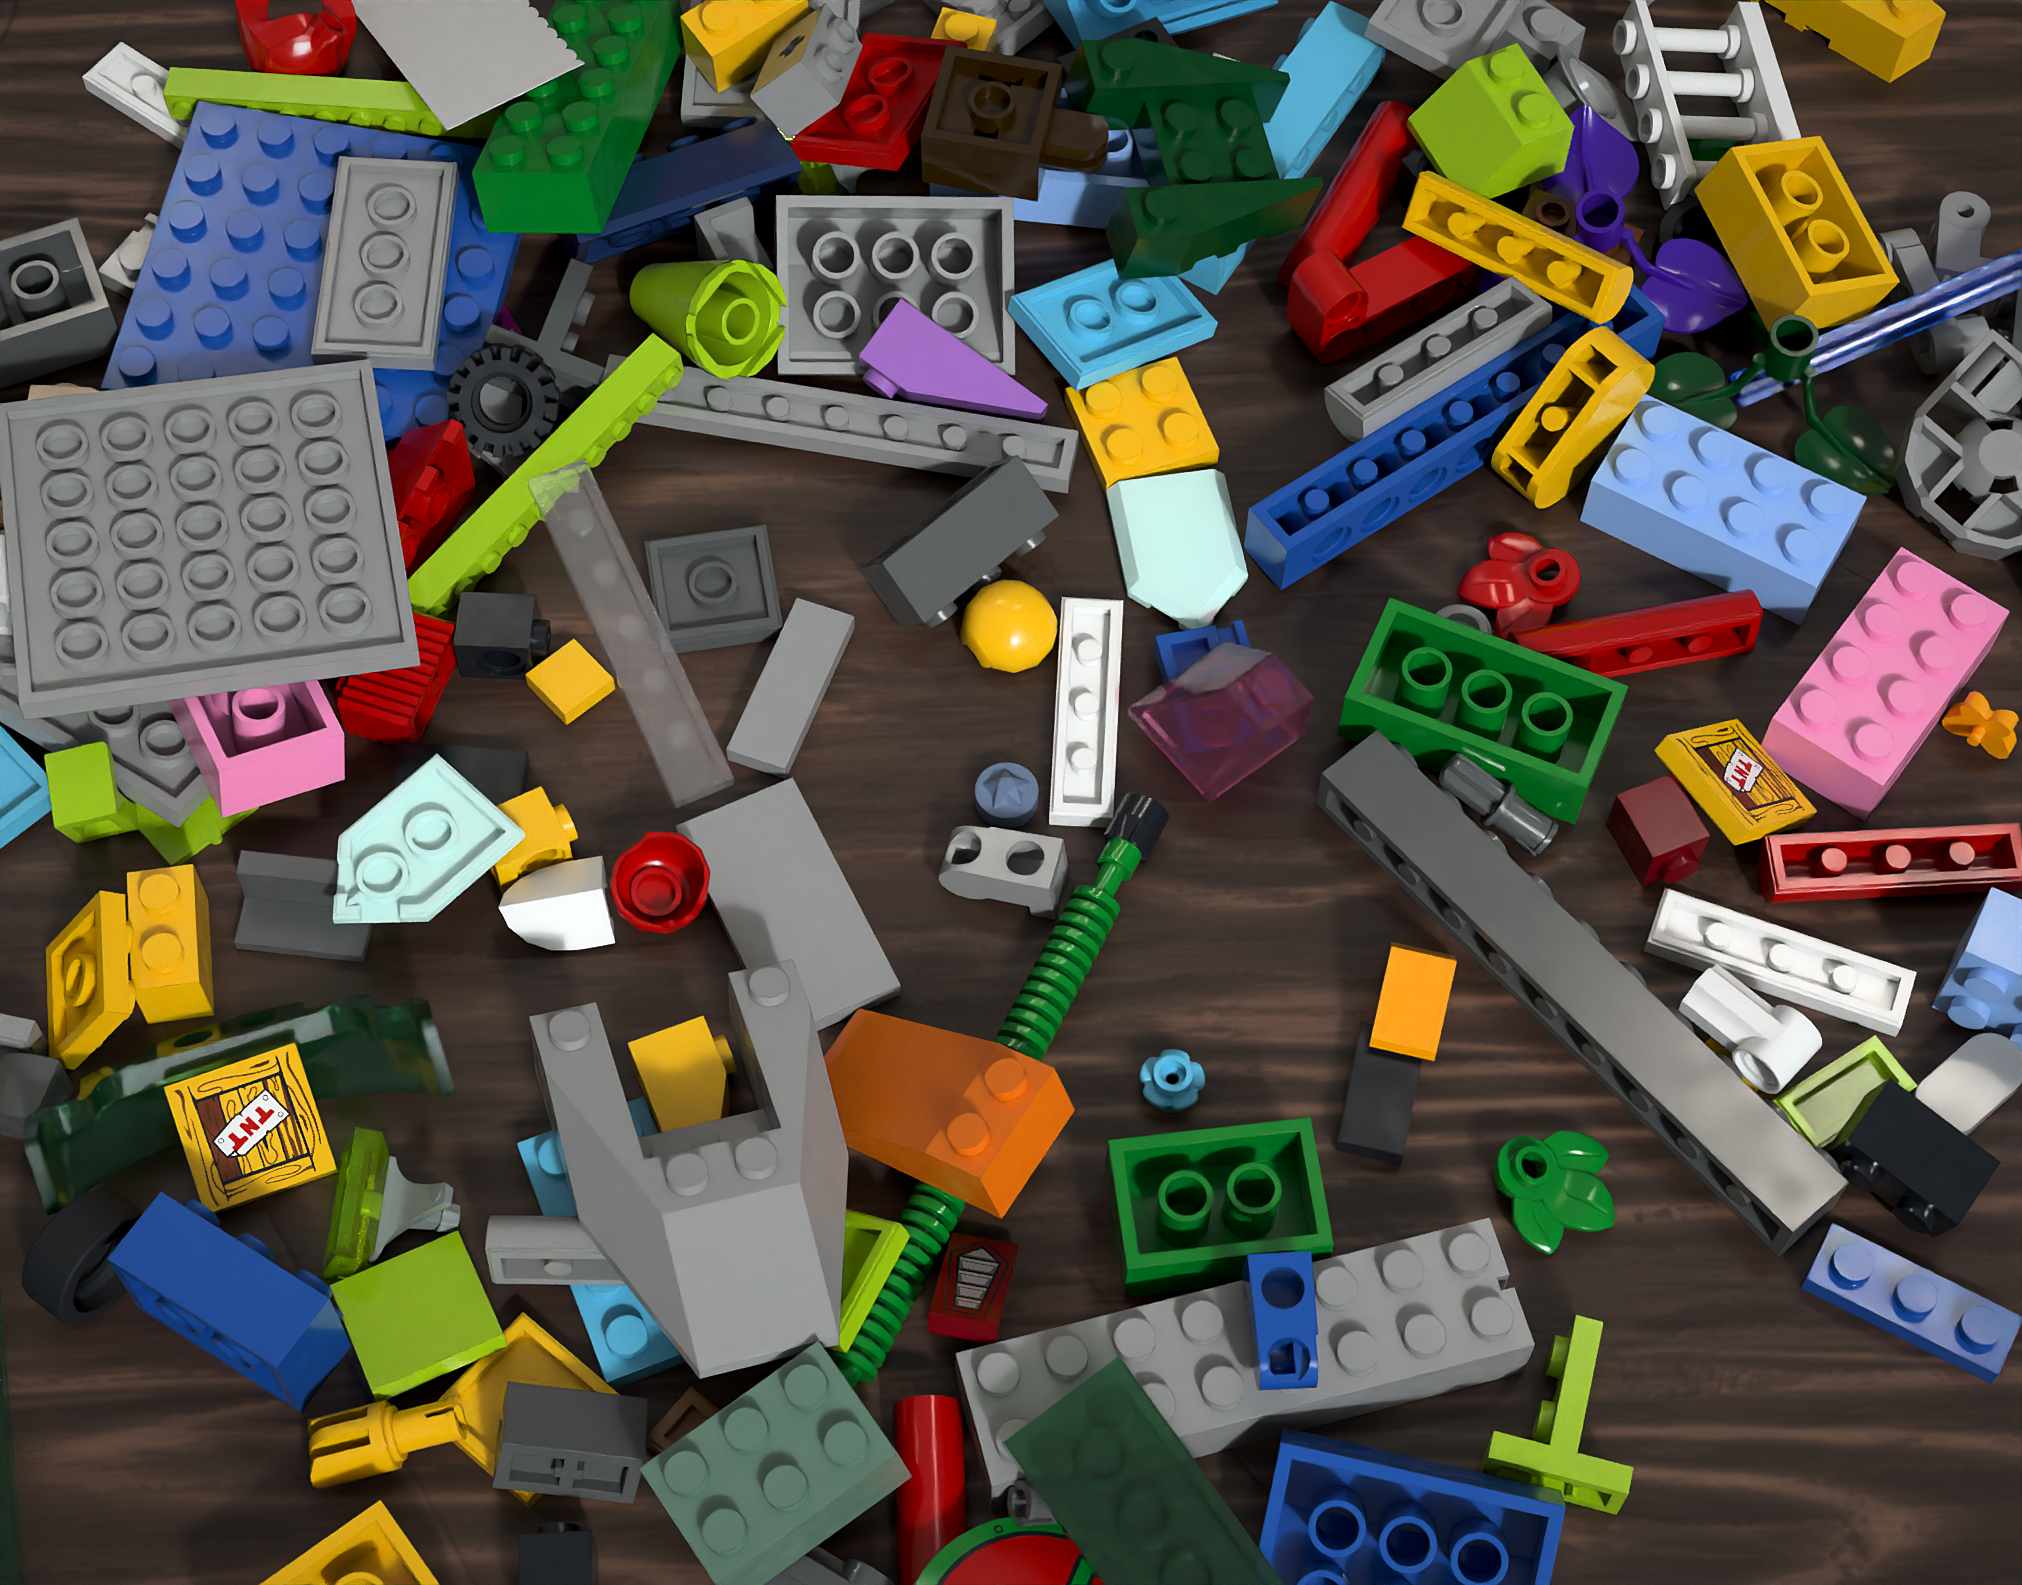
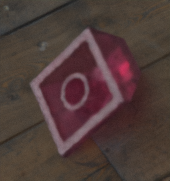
M1224 641L1131 706L1128 710V715L1204 798L1211 803L1306 734L1315 697L1273 653Z

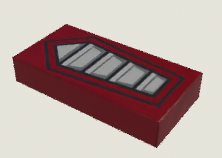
M952 1232L929 1310L927 1332L987 1344L996 1343L1016 1265L1019 1244Z

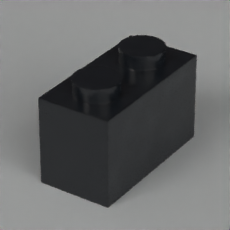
M1891 1078L1864 1096L1826 1151L1836 1161L1841 1175L1851 1185L1866 1192H1874L1894 1208L1893 1214L1903 1225L1917 1233L1929 1234L1933 1238L1959 1225L2001 1163Z

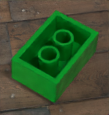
M1311 1117L1108 1140L1105 1176L1124 1298L1213 1288L1241 1281V1270L1247 1254L1311 1251L1312 1262L1331 1258L1334 1242Z

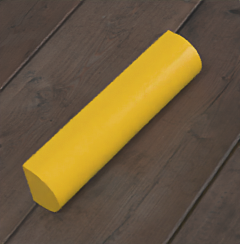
M1431 171L1419 173L1402 228L1506 279L1513 275L1536 294L1597 324L1610 321L1625 303L1633 283L1634 273L1631 267Z

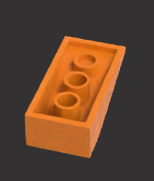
M861 1008L857 1009L824 1056L846 1146L1001 1219L1075 1111L1054 1067L999 1043Z

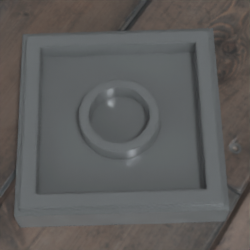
M766 524L645 541L661 656L778 639L783 623Z

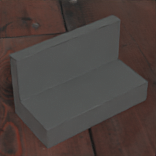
M241 850L236 876L245 899L234 940L236 949L364 963L373 923L334 924V895L337 893L339 865L337 860Z

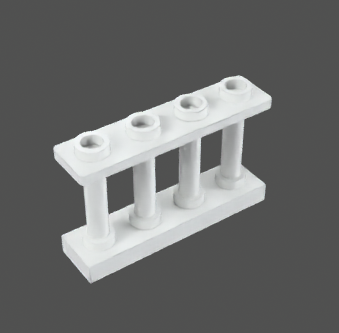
M1632 0L1623 19L1619 20L1615 25L1613 48L1615 53L1620 56L1626 76V93L1632 99L1639 121L1638 135L1640 141L1646 145L1652 166V184L1659 190L1664 210H1668L1674 204L1684 200L1691 186L1699 184L1718 163V161L1693 160L1687 139L1744 141L1745 145L1801 138L1758 2H1737L1728 20L1719 30L1653 27L1646 0ZM1661 51L1717 53L1718 57L1723 61L1726 73L1666 71ZM1674 94L1728 96L1736 103L1740 117L1680 115Z

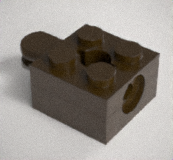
M946 45L921 135L922 182L1038 202L1046 167L1094 174L1104 166L1108 158L1109 126L1101 115L1061 109L1063 64ZM984 133L998 134L997 137H985L982 135Z

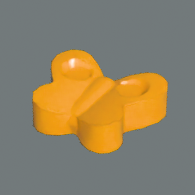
M1973 691L1968 694L1964 702L1953 704L1942 719V725L1946 730L1955 735L1968 737L1967 742L1970 745L1978 746L1980 743L1990 755L1998 759H2006L2017 741L2013 729L2019 718L2015 712L2010 710H1991L1986 698L1981 693Z

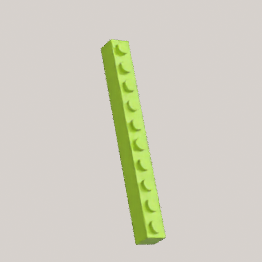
M170 67L163 92L170 117L173 119L192 120L198 101L397 134L453 136L467 139H488L505 105L503 103L452 129L446 130L409 82Z
M652 333L407 580L412 610L446 620L449 611L459 602L460 593L473 592L476 583L486 573L494 572L500 565L502 557L512 547L519 546L526 539L528 531L538 520H544L551 514L555 503L564 494L571 493L578 486L581 477L591 467L594 468L603 461L606 451L616 441L619 442L626 438L631 431L632 425L642 415H647L654 409L658 398L667 389L671 390L678 385L684 373L681 354Z

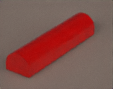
M1384 101L1377 105L1280 267L1277 277L1278 283L1290 287L1291 277L1298 265L1313 253L1323 249L1334 251L1348 269L1351 268L1395 193L1401 159L1413 149L1419 147L1418 142L1407 127L1408 118L1415 112L1413 108L1397 101Z
M1750 589L1509 632L1506 641L1610 678L1752 652L1762 620L1763 609L1755 593Z
M2019 823L1765 835L1760 844L1758 855L1759 884L1766 903L1989 892L1991 887L2001 891H2022V835Z
M913 1396L899 1400L892 1406L894 1449L912 1475L909 1480L895 1489L898 1585H913L919 1574L938 1552L959 1535L968 1531L962 1403L958 1399L949 1396Z

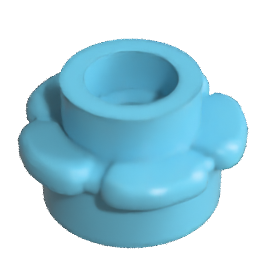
M1167 1049L1162 1051L1157 1058H1148L1141 1067L1139 1077L1145 1086L1143 1088V1095L1159 1111L1179 1113L1190 1108L1198 1101V1091L1202 1090L1205 1086V1073L1202 1066L1197 1062H1191L1186 1052L1177 1049ZM1169 1075H1175L1179 1081L1176 1084H1169L1166 1078Z

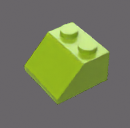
M1518 43L1466 61L1407 121L1408 129L1440 176L1488 199L1564 172L1575 127Z

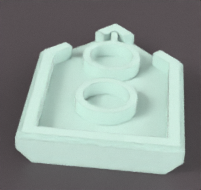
M1215 469L1154 476L1118 481L1106 489L1105 495L1127 596L1146 608L1153 606L1178 621V627L1184 631L1211 626L1215 615L1231 596H1235L1248 579V572L1224 473Z
M436 753L339 835L337 853L339 865L337 893L334 895L333 922L334 924L429 922L526 837L525 832Z

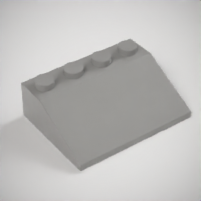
M776 195L774 206L775 275L786 294L787 307L780 305V319L777 323V326L782 325L786 327L783 341L777 350L778 375L864 376L866 372L860 368L858 356L902 298L1008 376H1015V320L1007 312L1010 298L1014 295L1013 197Z

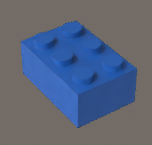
M160 1192L107 1258L133 1302L143 1312L302 1413L352 1346L341 1324L343 1314L331 1303L332 1290L323 1281L304 1269L299 1268L292 1275L276 1265L274 1261L277 1257L274 1252L255 1237L243 1233L237 1240L219 1229L220 1219L198 1201L187 1198L183 1204H180L163 1192Z

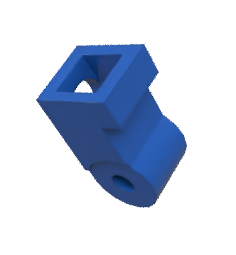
M1311 1251L1247 1254L1241 1273L1244 1298H1247L1253 1368L1258 1391L1317 1388L1318 1355L1316 1335H1318Z

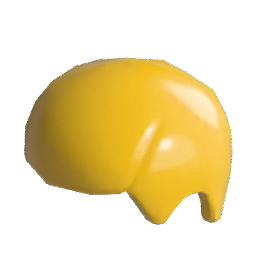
M1002 579L981 588L967 604L962 616L960 641L962 645L969 647L982 667H992L993 669L1016 673L1037 666L1052 650L1058 630V621L1050 603L1040 591L1020 580Z

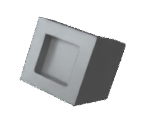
M747 197L694 215L698 258L700 261L745 259L762 264L774 274V267L755 234L753 206Z

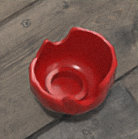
M665 831L645 833L638 842L618 856L612 869L610 895L620 918L639 932L659 934L676 932L697 918L706 904L711 871L702 849L681 833Z

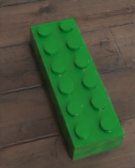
M555 0L546 19L548 22L547 28L556 30L557 38L563 39L567 43L566 49L573 50L577 55L576 60H581L585 64L505 103L472 171L487 233L602 234L683 47L684 39L680 16L683 15L680 0Z

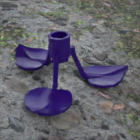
M1584 103L1569 116L1575 127L1564 172L1542 179V186L1545 192L1577 204L1576 235L1571 239L1598 252L1609 251L1619 243L1624 244L1640 271L1650 276L1644 282L1640 291L1666 316L1663 330L1675 334L1700 332L1742 312L1747 305L1745 287L1732 265L1709 245L1694 239H1671L1660 247L1655 265L1646 259L1633 238V231L1624 227L1625 210L1622 199L1631 192L1638 180L1639 159L1630 141L1621 132L1604 121L1588 104ZM1486 270L1480 281L1477 296L1506 280V278ZM1540 296L1552 305L1551 324L1571 312V310Z

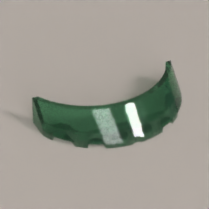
M370 994L343 996L330 1005L313 1009L305 1008L303 1001L240 1015L225 1022L206 1025L147 1047L146 1055L133 1063L117 1067L107 1065L80 1079V1093L78 1096L58 1106L38 1107L24 1120L23 1144L47 1215L58 1213L70 1201L131 1164L181 1141L164 1090L165 1086L292 1043L297 1045L315 1100L378 1092L420 1093L437 1097L454 1094L455 1090L428 1000L411 997L409 1000L396 1006H374Z

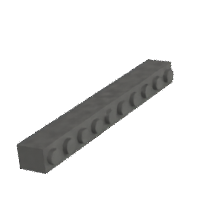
M1376 730L1321 773L1316 804L1778 1257L1834 1208L1849 1183L1841 1175L1836 1161L1823 1149L1812 1147L1792 1128L1788 1116L1776 1103L1767 1099L1763 1100L1743 1081L1739 1069L1728 1057L1721 1053H1714L1694 1034L1691 1023L1679 1010L1673 1007H1666L1647 989L1645 980L1632 965L1624 961L1619 962L1600 944L1595 930L1580 917H1572L1557 903L1544 880L1534 873H1526L1508 855L1505 845L1497 835L1488 829L1481 830L1463 812L1461 804L1454 794L1443 786L1433 784L1418 769L1414 757L1405 747L1397 743L1392 744Z

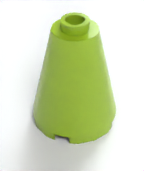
M745 259L653 263L645 266L637 273L630 288V304L634 313L702 370L717 378L730 380L729 378L737 376L747 378L757 374L772 360L783 341L786 327L782 325L777 326V323L780 319V305L787 307L786 294L777 276L762 264Z

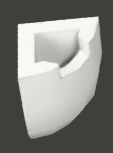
M602 856L563 862L538 869L514 883L504 893L499 904V909L508 927L528 943L549 950H580L615 943L613 917H610L605 896V888L608 887V881Z

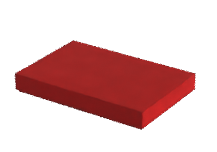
M866 32L860 40L863 47L840 104L800 131L791 143L792 150L801 161L898 171L922 134L946 45L967 48L966 42Z

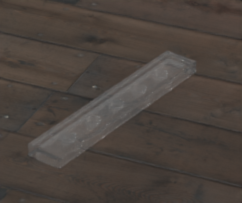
M586 459L528 480L530 494L675 809L733 786V774Z

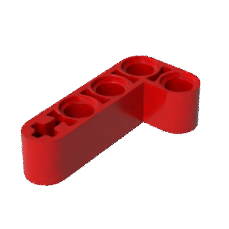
M1418 235L1350 269L1345 266L1334 251L1323 249L1307 257L1293 272L1290 281L1286 321L1316 359L1323 365H1329L1478 291L1480 281L1487 269Z

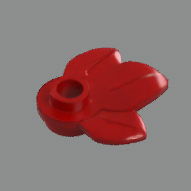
M1507 532L1487 539V550L1491 560L1482 561L1470 568L1462 578L1457 588V594L1461 599L1489 609H1497L1495 635L1506 640L1509 632L1549 625L1554 608L1568 603L1578 591L1581 583V573L1577 561L1568 552L1556 548L1544 549L1532 536L1518 532ZM1551 570L1559 571L1558 576L1552 580L1545 581L1538 578L1544 572Z

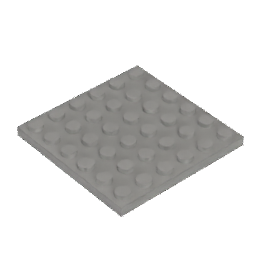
M371 359L0 403V485L18 701L23 720L420 666L419 649Z

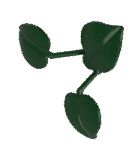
M1750 298L1744 314L1745 327L1751 339L1758 344L1764 345L1762 353L1753 356L1751 364L1733 383L1725 386V374L1718 363L1709 357L1695 352L1676 353L1663 358L1654 365V379L1645 394L1726 432L1733 428L1737 419L1736 408L1729 397L1738 394L1759 371L1765 370L1769 377L1778 382L1801 380L1805 419L1812 429L1798 437L1793 448L1794 463L1863 496L1888 493L1895 487V456L1886 435L1876 421L1863 411L1847 405L1832 408L1827 412L1822 421L1816 412L1814 391L1816 370L1810 365L1813 356L1823 354L1836 345L1842 335L1844 325L1817 329L1813 322L1806 317L1790 314L1778 318L1771 326L1770 332H1768Z

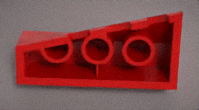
M453 419L409 430L394 450L386 451L407 580L441 547L478 493L463 424Z

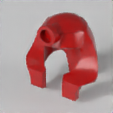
M234 0L239 35L249 67L253 72L336 77L344 68L357 31V20L352 1L320 0L322 11L317 15L299 13L272 20L267 15L270 0Z

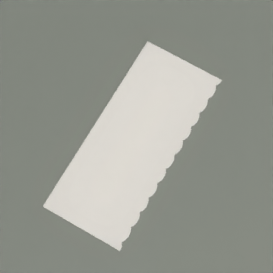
M351 0L355 14L446 130L452 129L585 64L581 60H576L577 55L573 50L566 49L567 43L563 39L557 38L556 30L547 28V20L538 17V10L534 7H529V0Z

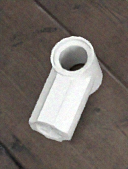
M1719 964L1712 968L1709 967L1696 980L1688 994L1681 1001L1679 1011L1732 1052L1733 1062L1745 1079L1761 1091L1769 1094H1777L1822 1046V1038L1819 1031L1802 1013L1786 1005L1772 1007Z

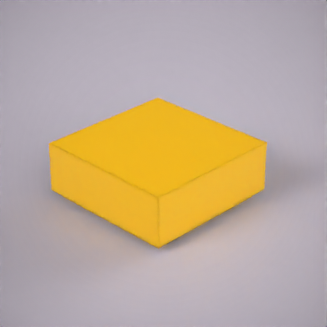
M572 639L525 674L527 685L566 725L570 724L615 690L613 677L575 639Z

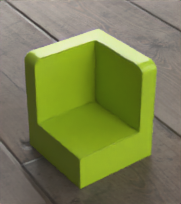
M99 741L44 755L55 829L77 844L139 829L136 805L117 790L112 749L108 744Z

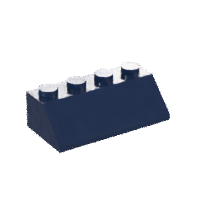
M743 118L729 123L720 129L722 135L700 142L697 135L679 139L666 147V154L647 160L643 153L636 154L602 234L558 233L568 261L570 262V259L573 258L591 265L695 230L694 215L744 197L749 199L753 210L775 203L776 195L791 194L803 170L799 158L770 119L754 124L753 118Z

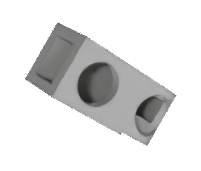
M1965 191L1948 194L1942 200L1937 220L1933 224L1928 236L1927 255L1949 305L1981 311L1995 278L1996 259L1980 257L1981 239L1990 220L1991 212L1984 199L1976 194Z
M959 826L952 830L938 880L943 887L956 895L969 899L980 900L990 898L1024 905L1030 908V913L1033 916L1056 920L1069 873L1064 840L996 827Z

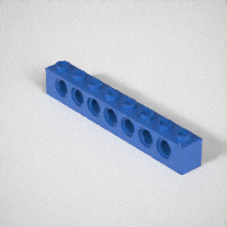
M1633 283L1629 295L1619 312L1606 323L1597 324L1571 311L1250 507L1244 549L1276 586L1283 590L1491 461L1497 445L1560 358L1583 335L1597 327L1607 326L1650 362L1654 359L1666 316Z

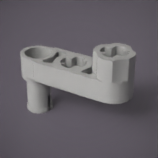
M1907 228L1874 234L1900 281L1888 295L1920 369L1926 375L1954 370L1990 332L1984 316H1978L1975 313L1954 317L1924 245L1921 244L1915 230Z

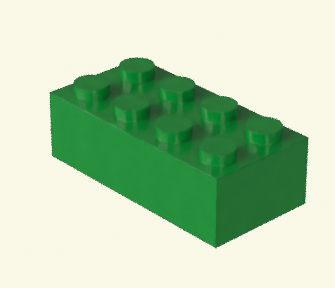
M1390 597L1345 695L1337 735L1361 743L1378 730L1392 744L1397 743L1405 747L1414 757L1417 765L1440 773L1444 764L1456 753L1463 754L1503 785L1508 782L1513 783L1517 787L1516 794L1539 812L1575 825L1615 728L1629 686Z

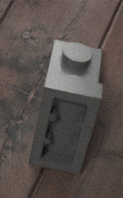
M573 258L570 259L537 341L491 324L482 346L487 348L495 343H505L507 346L518 344L526 347L525 350L533 355L535 352L544 359L542 362L548 369L552 368L556 376L555 383L557 388H560L561 397L558 408H560V412L571 415L599 387L605 368L573 356L580 335L570 332L573 323L584 327L596 293L586 290L593 266ZM496 377L487 382L489 385L527 399L524 388L512 378Z

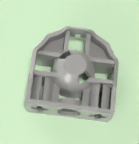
M1993 328L1909 419L1901 439L1894 475L1906 508L1917 518L1922 516L1927 522L1935 523L1941 529L1939 532L1948 539L1946 543L1956 552L1990 560H1999L2022 552V420L2013 415H2006L2019 399L2022 402V353ZM2004 357L2009 359L2007 363L2003 360ZM1996 368L1999 372L1974 397L1971 393ZM1937 402L1942 404L1965 424V428L1961 433L1956 434L1954 438L1926 416ZM1994 479H2013L2014 492L2006 494L1989 492ZM1951 482L1954 483L1959 491L1964 487L1973 495L1969 500L1980 505L1962 525L1934 502Z

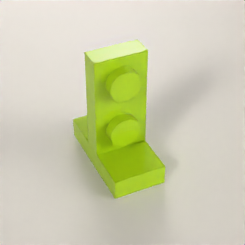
M1576 1315L1566 1337L1554 1336L1546 1367V1376L1557 1378L1553 1401L1541 1400L1532 1440L1494 1431L1484 1452L1480 1472L1561 1490L1566 1502L1617 1515L1629 1494L1634 1467L1578 1453L1604 1322Z

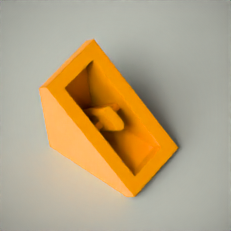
M1391 941L1369 1047L1431 1061L1435 1060L1457 963L1454 955Z

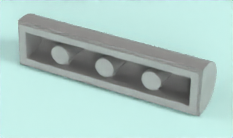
M1512 275L1324 388L1325 404L1331 420L1343 436L1357 443L1549 326L1552 322V305Z
M490 1215L485 1250L491 1280L495 1284L626 1285L580 1226L577 1216Z

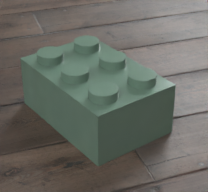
M819 1340L639 1468L715 1585H764L912 1477L894 1447Z

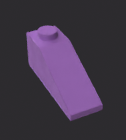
M902 298L858 356L860 368L866 372L862 380L878 394L889 400L896 393L909 403L1040 424L1047 413L1048 404Z

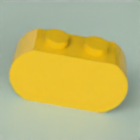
M1600 326L1589 331L1566 350L1497 445L1491 459L1492 469L1537 508L1543 509L1555 504L1579 484L1648 391L1655 375L1654 365L1607 326Z

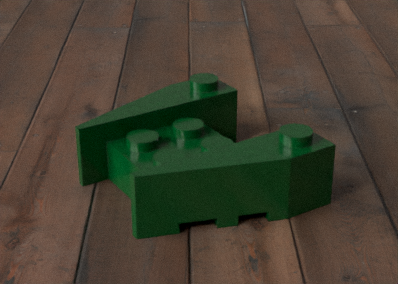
M1138 38L1081 40L1064 82L1071 111L1103 116L1109 126V131L1132 129L1149 185L1147 187L1124 188L1105 229L1119 280L1176 276L1193 269L1195 262L1216 255L1219 259L1236 252L1239 245L1263 235L1269 239L1302 226L1324 185L1322 177L1280 179L1263 127V123H1270L1291 81L1289 73Z

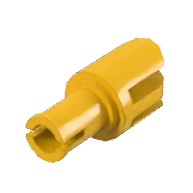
M453 1395L445 1400L401 1411L395 1405L391 1406L387 1400L308 1419V1431L311 1437L309 1440V1456L312 1461L310 1465L312 1486L322 1489L402 1468L404 1460L407 1459L408 1452L455 1440L457 1442L465 1440L467 1438V1429L465 1427L460 1428L459 1425H466L467 1422L459 1397Z

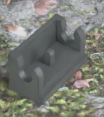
M508 1381L504 1397L503 1419L499 1421L492 1488L633 1504L642 1474L639 1468L645 1463L648 1398Z

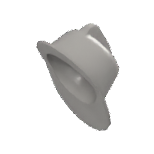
M1562 44L1558 45L1556 50L1559 61L1541 78L1569 117L1579 106L1586 103L1604 121L1621 132L1629 141L1641 142L1638 135L1639 121L1635 108L1629 99L1607 78L1580 61L1569 48Z

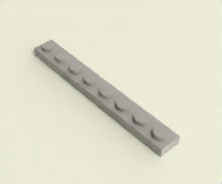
M609 354L601 384L628 357ZM683 366L684 373L678 385L671 390L667 389L658 398L654 409L649 414L642 415L636 421L637 423L970 478L977 476L993 462L1018 455L1042 490L1067 494L1079 441L1078 430L754 377L744 378L737 376L729 378L730 380L721 379L706 373L702 369Z

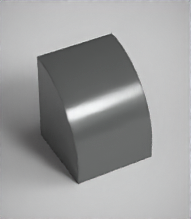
M10 1053L0 1057V1135L50 1147L74 1090V1085L59 1060L27 1053Z

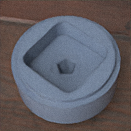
M1004 762L988 767L980 774L975 785V806L978 814L985 822L997 828L1011 829L1024 825L1034 816L1038 807L1039 788L1036 778L1028 769L1015 763Z

